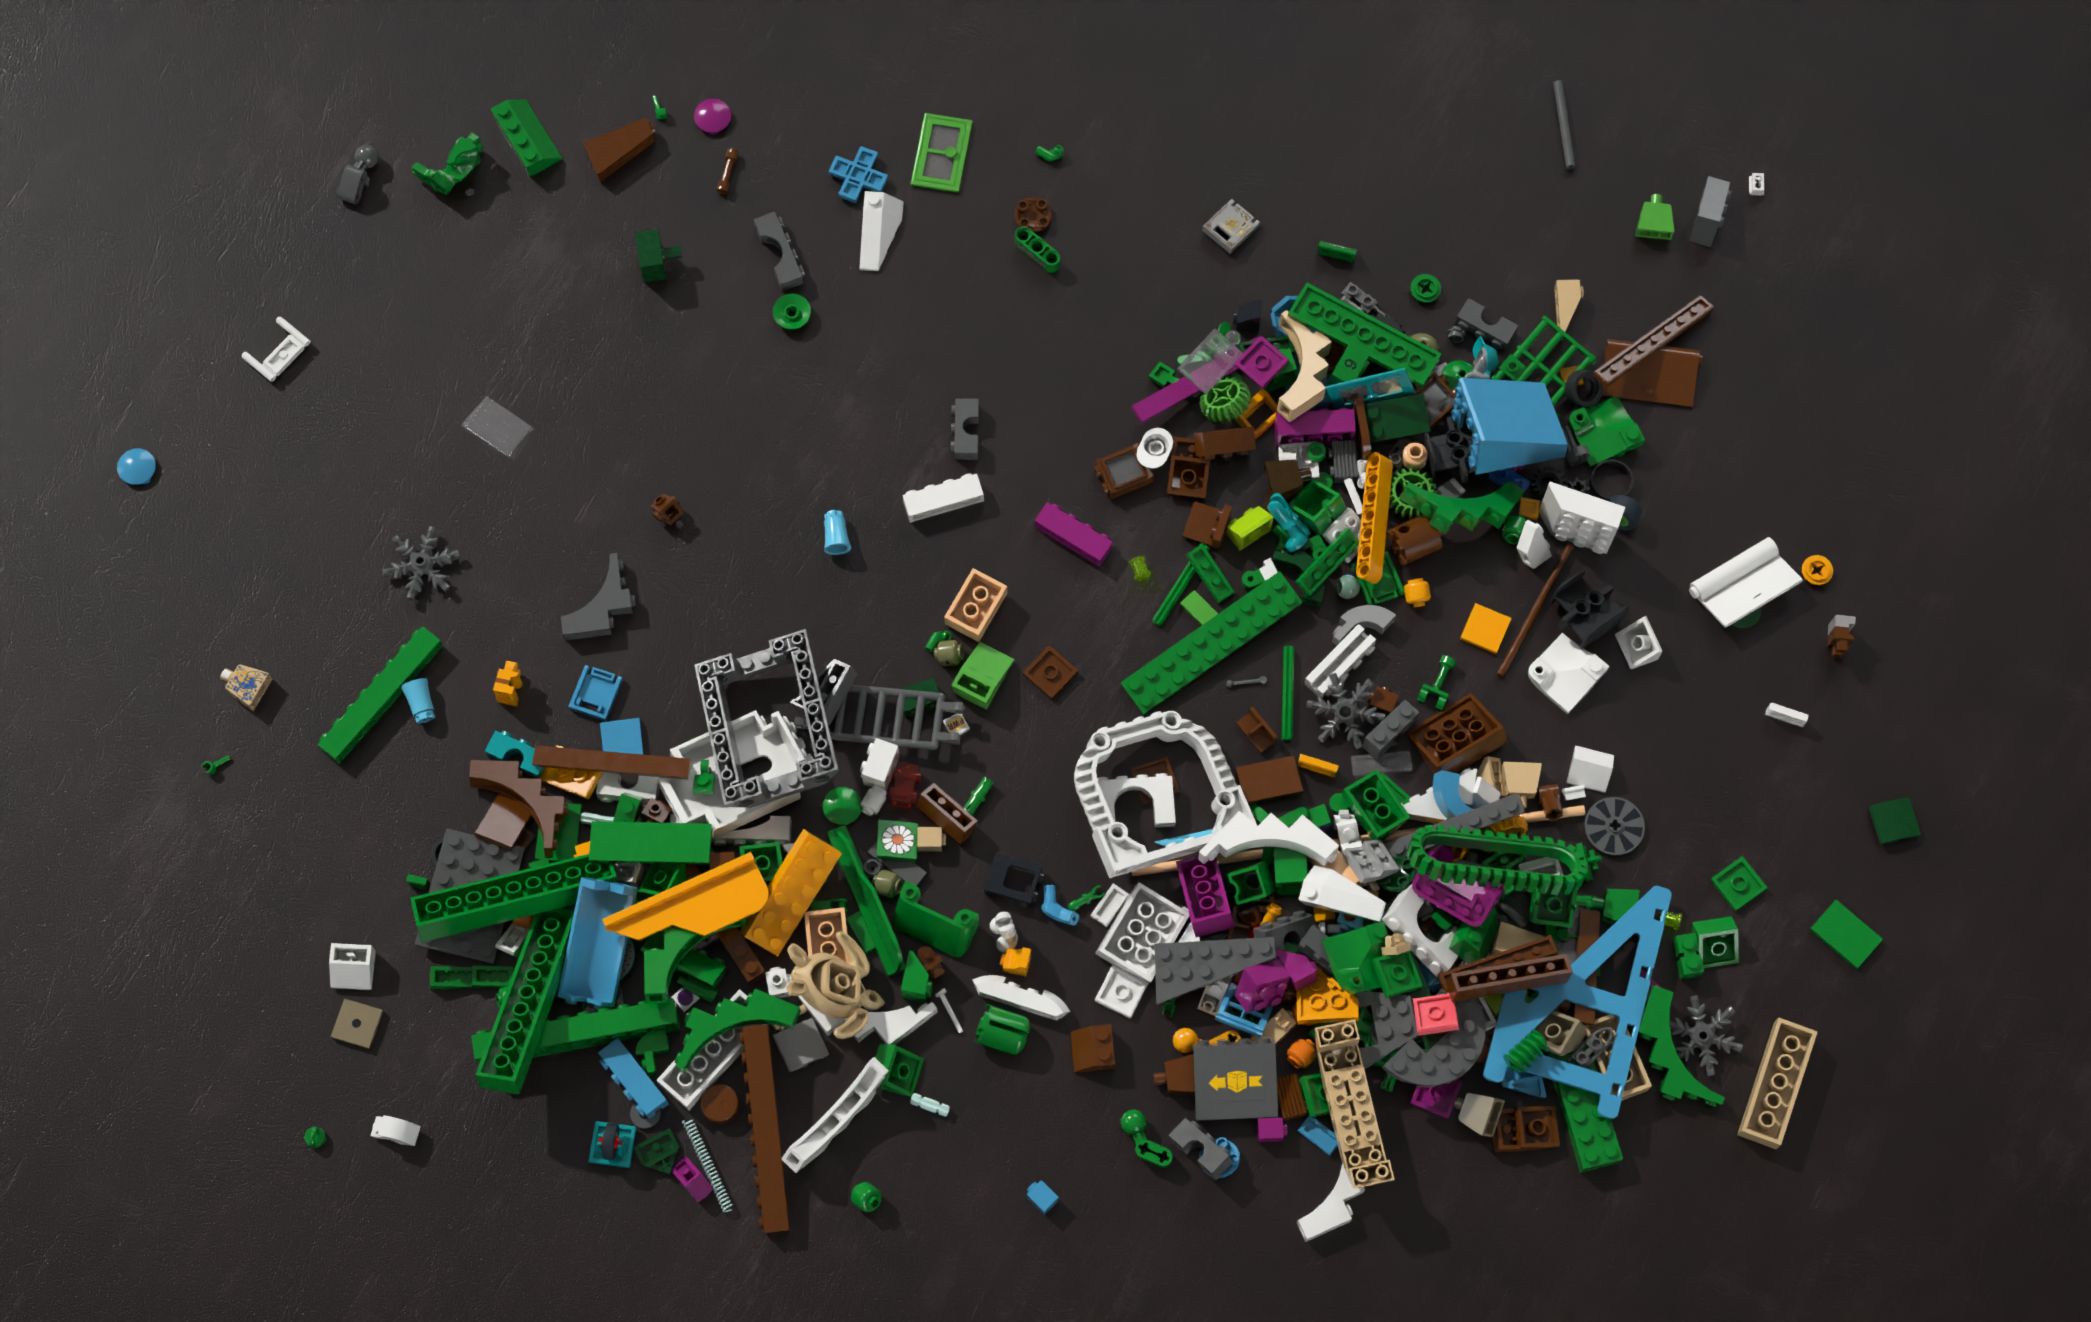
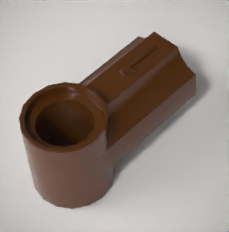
M1558 785L1538 786L1537 800L1539 804H1542L1545 817L1550 821H1557L1563 816Z

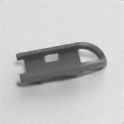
M1399 438L1387 455V458L1393 462V466L1397 468L1395 472H1399L1404 465L1401 455L1404 448L1412 443L1408 438Z
M1604 1027L1595 1031L1567 1061L1570 1062L1573 1059L1581 1067L1587 1069L1609 1046L1613 1037V1029L1611 1027ZM1608 1031L1609 1037L1604 1045L1602 1040L1596 1036L1601 1032ZM1586 1045L1589 1046L1585 1052L1582 1051ZM1594 1051L1596 1054L1590 1059L1588 1056Z

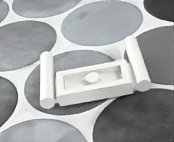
M278 317L276 323L291 335L285 338L263 361V364L247 352L242 354V358L271 382L311 342L282 317Z

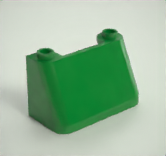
M905 881L893 918L895 929L950 956L958 958L965 955L979 927V914L963 909L956 914L954 920L917 904L920 899L919 888Z

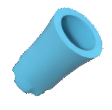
M837 510L828 511L824 514V552L830 555L847 553L851 550V545L848 539L843 512Z
M427 678L416 679L401 686L418 724L429 722L435 718Z

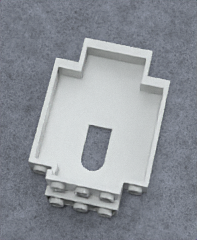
M756 710L732 721L741 766L760 757H766L772 762L771 769L759 776L762 781L797 771L796 763L813 760L811 754H807L804 750L806 746L803 739L797 737L794 723H789L785 716L781 717L779 711L771 714L772 723L768 725L763 716H759ZM709 732L670 749L671 757L689 758L692 760L689 780L657 777L658 785L670 808H672L679 823L706 822V824H712L714 839L801 799L799 792L752 808L725 807ZM709 759V767L712 768L711 774H714L716 778L714 795H694L692 791L694 775L701 774V760Z

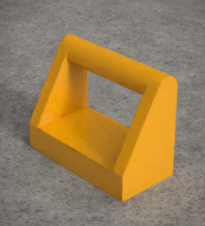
M1264 389L1260 390L1250 399L1251 404L1248 405L1247 410L1243 411L1244 415H1238V419L1235 418V421L1241 427H1251L1247 418L1264 403L1274 412L1272 416L1254 430L1255 440L1275 423L1276 413H1279L1277 411V404Z

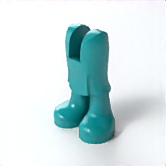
M1275 493L1271 496L1267 508L1282 529L1288 532L1290 538L1286 542L1285 547L1288 552H1294L1308 541L1307 536L1311 534V531L1298 519V515L1291 510L1283 496Z

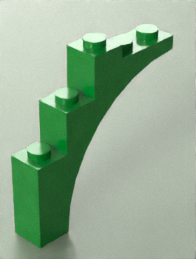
M1508 481L1502 488L1492 494L1478 498L1463 499L1437 495L1409 482L1399 499L1431 518L1429 524L1446 534L1455 522L1473 531L1482 519L1499 529L1518 505L1525 491Z
M746 918L706 936L675 926L664 929V949L654 948L644 951L646 1004L667 1002L668 988L672 975L679 962L694 946L715 933L730 928L747 926Z
M1652 985L1644 1006L1638 1032L1641 1033L1640 1037L1651 1041L1652 1037L1655 1038L1648 1058V1062L1652 1063L1651 1067L1662 1071L1664 1067L1667 1068L1659 1091L1664 1093V1098L1673 1101L1675 1097L1681 1099L1684 1091L1686 1092V1097L1697 1100V1097L1704 1098V1103L1716 1107L1717 1103L1723 1105L1725 1097L1709 1090L1698 1082L1685 1068L1677 1055L1669 1025L1670 1005L1674 992Z
M754 989L753 994L749 993L745 1002L747 1007L724 998L722 1003L719 1002L715 1009L716 1016L693 1007L692 1011H688L684 1019L685 1027L691 1033L686 1034L683 1041L685 1047L682 1053L678 1052L674 1063H676L677 1070L686 1073L692 1060L704 1046L717 1036L731 1029L745 1025L771 1024L793 1030L801 1013L800 1007L757 989Z

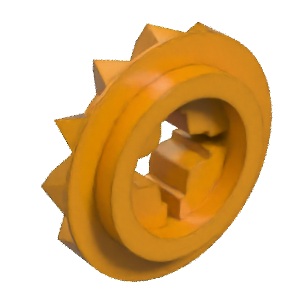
M1813 555L1803 562L1801 573L1804 576V580L1810 582L1811 585L1820 586L1831 579L1833 567L1827 558ZM1813 567H1815L1816 569L1822 567L1820 571L1821 575H1819L1818 573L1812 575V572L1814 570Z

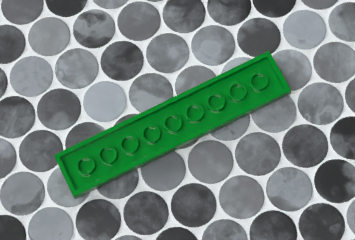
M1279 571L1120 684L1140 712L1145 715L1300 606L1303 602Z

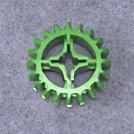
M1226 377L1225 380L1220 379L1216 383L1213 382L1212 386H1207V390L1202 391L1203 396L1200 397L1199 403L1203 415L1210 422L1214 421L1216 424L1219 422L1224 424L1226 421L1231 422L1233 418L1238 419V415H1244L1243 411L1247 410L1248 405L1251 404V393L1248 386L1241 379Z
M1412 467L1409 469V472L1404 468L1401 474L1395 472V477L1391 479L1389 503H1391L1389 508H1396L1395 515L1401 512L1402 518L1407 514L1410 520L1413 518V515L1416 517L1421 515V512L1410 505H1406L1404 501L1397 497L1395 489L1398 485L1402 487L1401 490L1403 492L1409 481L1416 482L1414 485L1437 494V491H1434L1436 484H1431L1433 479H1426L1427 472L1421 475L1420 469L1413 472Z

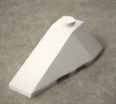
M865 191L860 270L879 271L891 241L895 237L898 226L902 222L904 202L884 192Z
M1315 865L1304 879L1299 896V901L1304 905L1381 922L1386 904L1338 872Z

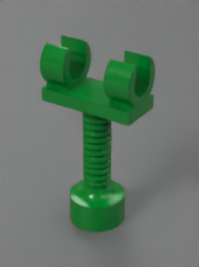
M1442 655L1439 662L1442 668L1434 686L1431 687L1423 684L1417 700L1424 702L1427 694L1430 693L1439 697L1436 708L1443 709L1449 694L1440 691L1448 670L1454 669L1457 662L1455 659Z

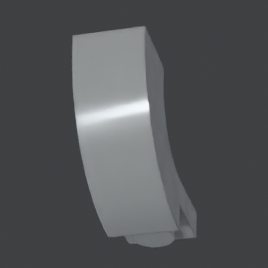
M1375 605L1355 607L1340 617L1339 623L1341 625L1332 633L1334 635L1332 642L1337 646L1358 624L1362 627L1372 628L1382 635L1394 622L1396 615L1388 609Z

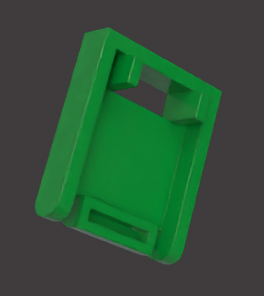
M1388 551L1384 552L1382 578L1376 584H1371L1357 576V562L1351 565L1355 578L1359 580L1360 590L1366 605H1372V599L1374 604L1378 605L1397 598V590L1400 596L1405 595L1404 588Z

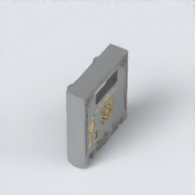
M1233 199L1222 207L1202 229L1204 233L1230 254L1261 223L1258 220L1252 223L1255 217L1239 204L1233 207L1235 204ZM1217 227L1230 237L1228 241L1216 232Z

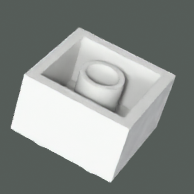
M876 738L874 744L870 743L867 754L869 756L867 762L863 761L861 765V778L863 779V785L869 787L876 785L887 791L900 758L899 747Z

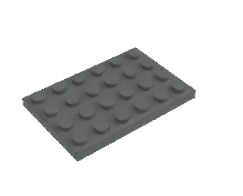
M446 828L429 893L517 872L520 869L525 848L515 845L512 851L479 839L475 835ZM505 922L425 942L420 941L419 933H417L415 945L494 965L498 950L495 946L501 938Z

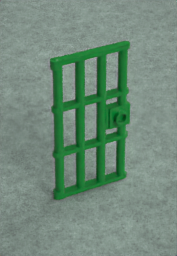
M1543 316L1540 324L1521 346L1518 345L1516 347L1515 353L1508 356L1498 368L1497 374L1495 376L1492 375L1490 380H1501L1505 376L1510 381L1525 382L1538 367L1546 374L1539 383H1545L1547 386L1553 380L1560 386V389L1551 398L1554 407L1565 395L1566 383L1557 377L1556 374L1578 350L1586 357L1575 371L1580 369L1586 370L1590 364L1593 365L1597 358L1548 317ZM1549 326L1556 334L1535 358L1526 350L1544 329ZM1563 338L1571 346L1549 370L1541 362ZM1522 355L1531 362L1528 367H1525L1519 361Z

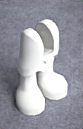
M1000 912L991 920L990 930L995 934L1001 935L996 942V946L1000 952L1006 953L1007 948L1014 949L1016 947L1018 935L1016 934L1011 915L1008 912Z

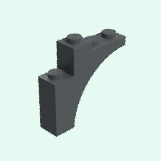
M617 553L609 554L610 563L607 578L594 599L578 611L561 616L562 634L565 641L612 635L611 628L615 627L613 616L633 613L632 606H636L635 595H631L630 590L626 589L625 577H621V571L624 570L623 559H619Z

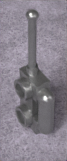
M1352 282L1341 292V301L1368 315L1373 310L1385 317V313L1377 307V300L1373 299L1369 294L1367 295Z

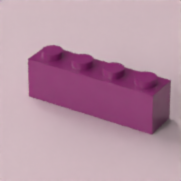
M1047 502L1034 520L1035 528L1099 567L1112 550L1113 542L1110 537L1105 534L1100 535L1091 525L1082 524L1076 516L1064 513L1056 504L1051 505Z

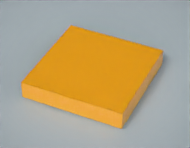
M1475 603L1460 639L1497 654L1511 618Z

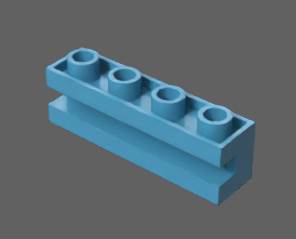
M618 1038L598 1052L601 1057L599 1060L605 1070L610 1068L613 1072V1075H611L612 1079L617 1085L622 1084L625 1090L623 1093L630 1101L632 1099L635 1100L638 1104L635 1108L642 1117L646 1114L650 1119L655 1115L656 1110L660 1107L663 1109L669 1104Z

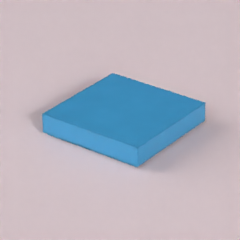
M640 718L600 723L603 751L644 755Z

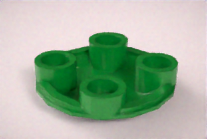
M837 787L825 796L823 812L826 818L837 826L848 825L860 816L862 800L853 789Z

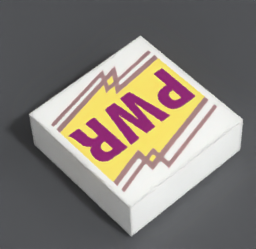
M955 714L943 720L949 733L957 732L961 735L970 730L962 714Z

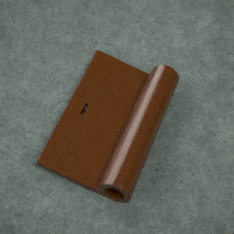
M1607 339L1604 353L1605 363L1634 342ZM1664 346L1607 388L1603 385L1602 396H1618L1625 399L1693 407L1698 366L1702 364L1703 355L1699 354V350Z

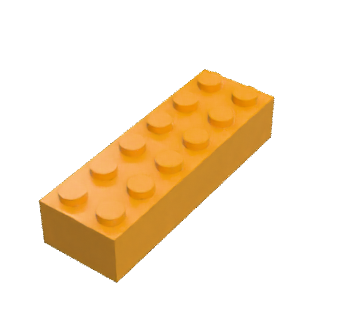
M803 829L767 887L769 897L765 907L759 912L750 915L746 920L747 926H743L739 932L747 939L778 956L842 853Z

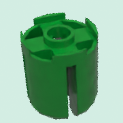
M986 1004L985 1008L988 1011H985V1014L980 1018L976 1031L979 1039L976 1038L974 1042L1012 1055L1020 1053L1026 1044V1037L1030 1031L1029 1020L1025 1016Z

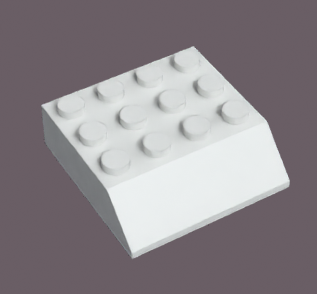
M1549 482L1539 508V514L1549 533L1555 536L1557 540H1567L1573 542L1577 547H1587L1595 553L1607 554L1618 530L1625 507Z

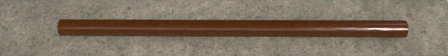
M1569 543L1566 545L1497 672L1498 676L1504 677L1573 551V545Z

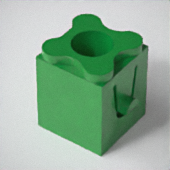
M1274 847L1276 896L1300 895L1303 881L1308 875L1306 855L1291 849Z
M1266 860L1237 868L1228 874L1230 883L1236 887V895L1234 897L1237 905L1253 901V903L1261 901L1260 898L1267 897L1275 892V884L1272 881L1269 865ZM1250 874L1258 876L1260 882L1258 888L1253 887L1249 883Z

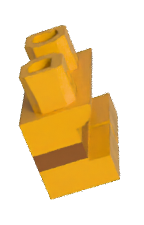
M506 661L504 669H499L493 688L498 703L517 706L519 698L515 689L521 688L523 684L520 678L521 670L518 669L519 665L516 662Z

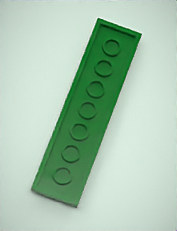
M1309 283L1305 284L1288 312V316L1323 333L1326 337L1347 347L1351 343L1370 354L1368 359L1390 371L1406 368L1411 382L1422 388L1442 353Z

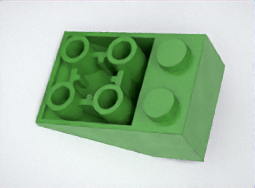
M979 642L952 683V693L987 710L1014 659Z

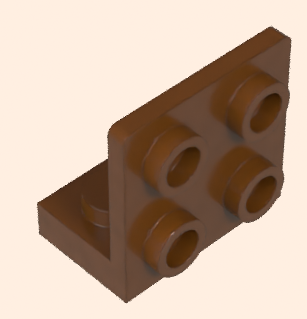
M1194 502L1183 537L1219 549L1231 516L1232 506L1225 504L1223 510Z

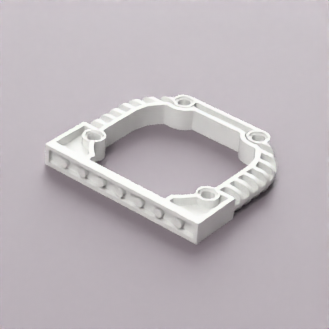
M1158 711L1151 714L1150 717L1144 718L1141 716L1129 723L1123 721L1116 724L1115 727H1102L1091 736L1087 743V749L1082 753L1076 764L1074 772L1076 792L1092 827V837L1109 878L1200 851L1239 811L1256 824L1241 786L1236 785L1225 755H1223L1221 746L1217 743L1215 737L1206 731L1204 727L1191 723L1192 721L1181 719V716L1175 711L1163 713ZM1167 721L1171 722L1173 726L1168 725ZM1157 737L1165 742L1182 740L1191 746L1201 759L1216 797L1212 801L1211 807L1213 812L1217 814L1216 823L1211 831L1212 834L1199 838L1189 837L1182 843L1177 844L1173 842L1166 845L1165 848L1148 853L1144 845L1137 843L1127 836L1128 829L1123 823L1114 821L1098 784L1096 767L1098 763L1107 760L1115 748ZM1095 742H1099L1102 747L1097 746ZM1220 800L1224 801L1227 805H1223ZM1112 833H1117L1119 838L1115 837Z

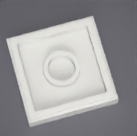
M1112 965L1095 998V1002L1131 1019L1149 982Z

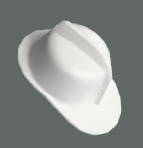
M1153 428L1145 433L1136 454L1137 460L1141 465L1153 469L1162 466L1166 462L1173 445L1170 433L1162 428Z

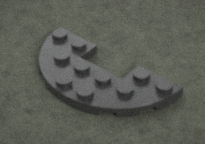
M1477 998L1455 1002L1459 1030L1449 1031L1427 1053L1411 1039L1382 1068L1394 1078L1419 1087H1434L1448 1084L1463 1076L1478 1059L1485 1041V1019Z

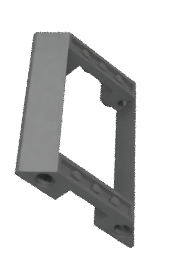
M806 629L769 640L770 648L736 659L732 653L694 665L725 807L752 808L824 785L839 771ZM794 663L816 759L796 763L797 771L765 781H762L759 776L747 779L745 782L724 685Z

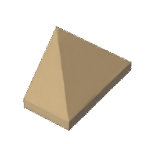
M1487 756L1477 772L1476 780L1477 777H1482L1501 793L1500 797H1506L1500 758Z

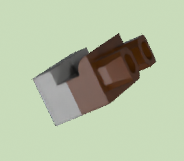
M1835 615L1828 624L1827 647H1832V657L1843 658L1845 653L1849 651V646L1854 640L1853 635L1849 632L1855 625L1856 617Z

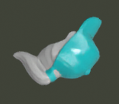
M1479 336L1473 346L1474 369L1466 374L1464 378L1490 379L1491 373L1499 365L1496 349L1485 344L1482 336Z

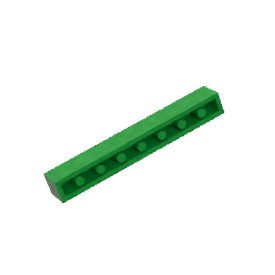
M423 626L420 630L417 629L412 634L411 640L400 647L396 657L386 663L385 669L380 674L375 675L372 679V684L360 692L356 702L351 703L346 708V713L341 718L335 720L332 725L333 728L320 737L317 744L319 748L339 764L403 692L401 686L413 681L443 647L441 640Z

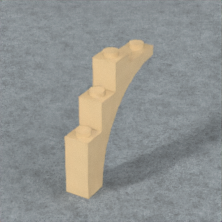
M1286 310L1281 313L1278 326L1288 335L1295 347L1299 358L1300 372L1292 387L1279 398L1277 411L1286 420L1291 422L1323 400L1326 388L1320 381L1326 377L1329 366L1323 358L1329 354L1332 341L1319 331L1312 333L1308 327L1289 317Z

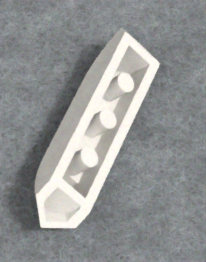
M998 975L981 976L972 980L979 996L1055 1021L1070 1012L1066 1004L1059 997L1046 990L1040 995L1039 991L1028 988L1024 990L1020 988V985L1013 982L1006 984V977Z

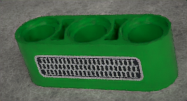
M1022 226L1016 229L1015 245L1045 271L1054 273L1059 270L1060 254L1029 228ZM1025 236L1027 239L1020 240L1019 237ZM1040 248L1042 250L1039 252H1035L1033 249ZM1050 259H1054L1056 262L1049 263L1047 261Z

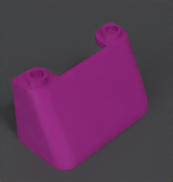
M1436 845L1427 854L1433 859L1445 863H1452L1454 859L1452 849L1443 845ZM1417 872L1412 882V889L1417 895L1473 927L1480 926L1486 920L1506 891V889H1502L1501 884H1499L1498 889L1490 888L1489 882H1487L1486 887H1479L1477 881H1475L1473 886L1466 885L1465 880L1462 881V884H1454L1453 878L1450 879L1449 883L1441 882V877L1438 876L1436 881L1428 879L1429 873L1423 876Z

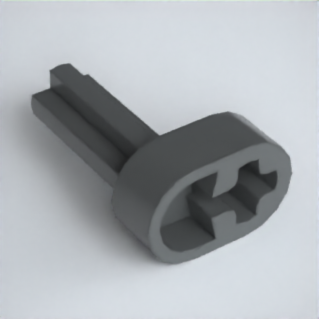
M1569 426L1562 428L1568 444L1566 458L1569 466L1575 467L1583 464L1590 457L1587 446H1577Z

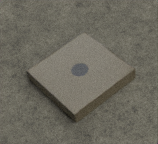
M344 999L331 1038L370 1049L384 1011Z

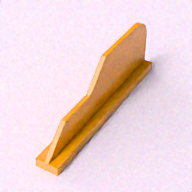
M750 852L602 919L607 933L613 932L638 941L670 926L706 936L762 910L768 901L769 893L767 885Z

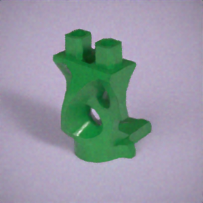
M472 132L466 139L461 136L449 153L448 160L446 161L448 166L445 169H428L417 162L411 167L413 170L412 174L430 185L434 191L447 195L457 182L462 181L476 165L480 164L481 158L479 154L484 149L480 143L481 138Z

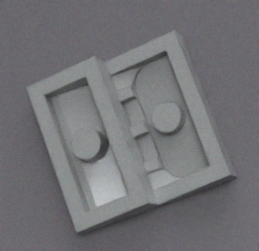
M1380 839L1364 841L1361 847L1346 848L1342 853L1361 884L1385 878L1399 871V867Z
M812 1018L796 1024L793 1030L787 1028L773 1035V1039L789 1073L806 1067L809 1063L829 1055Z

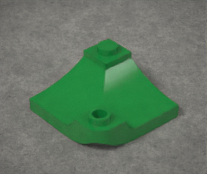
M1618 396L1588 408L1582 407L1577 409L1569 417V427L1577 446L1586 445L1589 450L1590 457L1585 461L1589 469L1596 467L1602 461L1621 457L1625 452L1642 446L1645 441L1637 423L1635 424L1630 418ZM1580 416L1583 420L1579 421L1576 417Z
M1384 921L1322 940L1336 981L1343 990L1351 995L1381 988L1372 960L1385 956L1382 955L1381 947L1385 946V937L1388 936Z

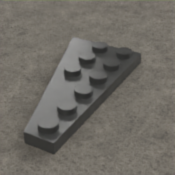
M1265 937L1154 944L1156 1004L1160 1005L1193 990H1198L1231 975L1241 973L1246 967L1276 959V938Z

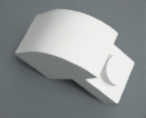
M376 1116L371 1136L378 1139L391 1140L402 1145L415 1146L421 1126L390 1116Z

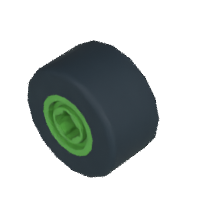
M1624 495L1611 497L1609 502L1625 507L1618 529L1624 531L1634 529L1642 514L1640 504Z

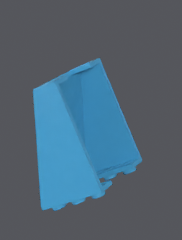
M1459 378L1458 387H1455L1456 398L1453 399L1454 410H1452V418L1454 421H1457L1458 427L1462 428L1465 414L1467 416V427L1473 433V445H1470L1471 456L1468 457V461L1476 475L1566 456L1568 444L1545 383Z

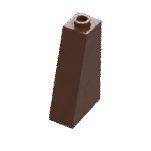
M647 118L583 142L599 182L606 179L655 142L653 134H656L653 124L648 123Z

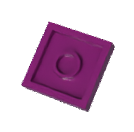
M1260 335L1234 364L1259 387L1264 389L1289 363V359Z
M1457 1079L1435 1088L1417 1086L1410 1104L1448 1119L1463 1081Z

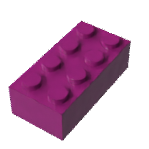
M1324 408L1318 411L1307 410L1291 422L1286 420L1280 413H1276L1274 425L1276 449L1280 444L1317 441L1324 446H1331L1332 441L1354 440L1356 432L1354 409L1339 408L1338 410H1329Z
M1199 855L1176 861L1196 938L1235 927L1216 857L1212 861L1208 860L1205 864L1198 860Z

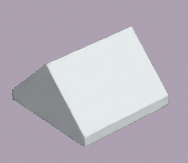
M1647 616L1642 617L1615 634L1630 669L1658 660L1662 653L1660 644Z
M1575 745L1566 783L1575 786L1584 785L1586 789L1605 793L1613 769L1614 755Z

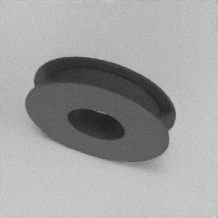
M635 1102L630 1110L632 1122L641 1129H650L656 1126L660 1121V1108L655 1111V1115L650 1119H643L635 1108L638 1105Z

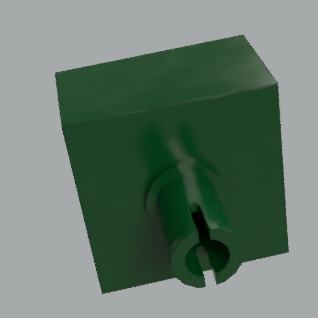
M658 229L635 232L643 281L665 280L664 262L667 259L682 258L681 247L663 248Z

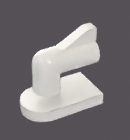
M1320 921L1319 930L1325 934V922ZM1329 924L1326 928L1327 934L1332 933L1333 936L1343 934L1345 930L1339 928V924Z

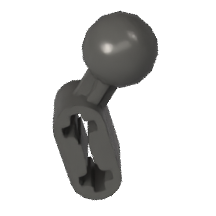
M362 145L356 150V163L354 166L347 165L345 167L338 188L337 198L355 205L359 202L367 177L365 169L374 167L378 162L379 154L376 148L371 145Z

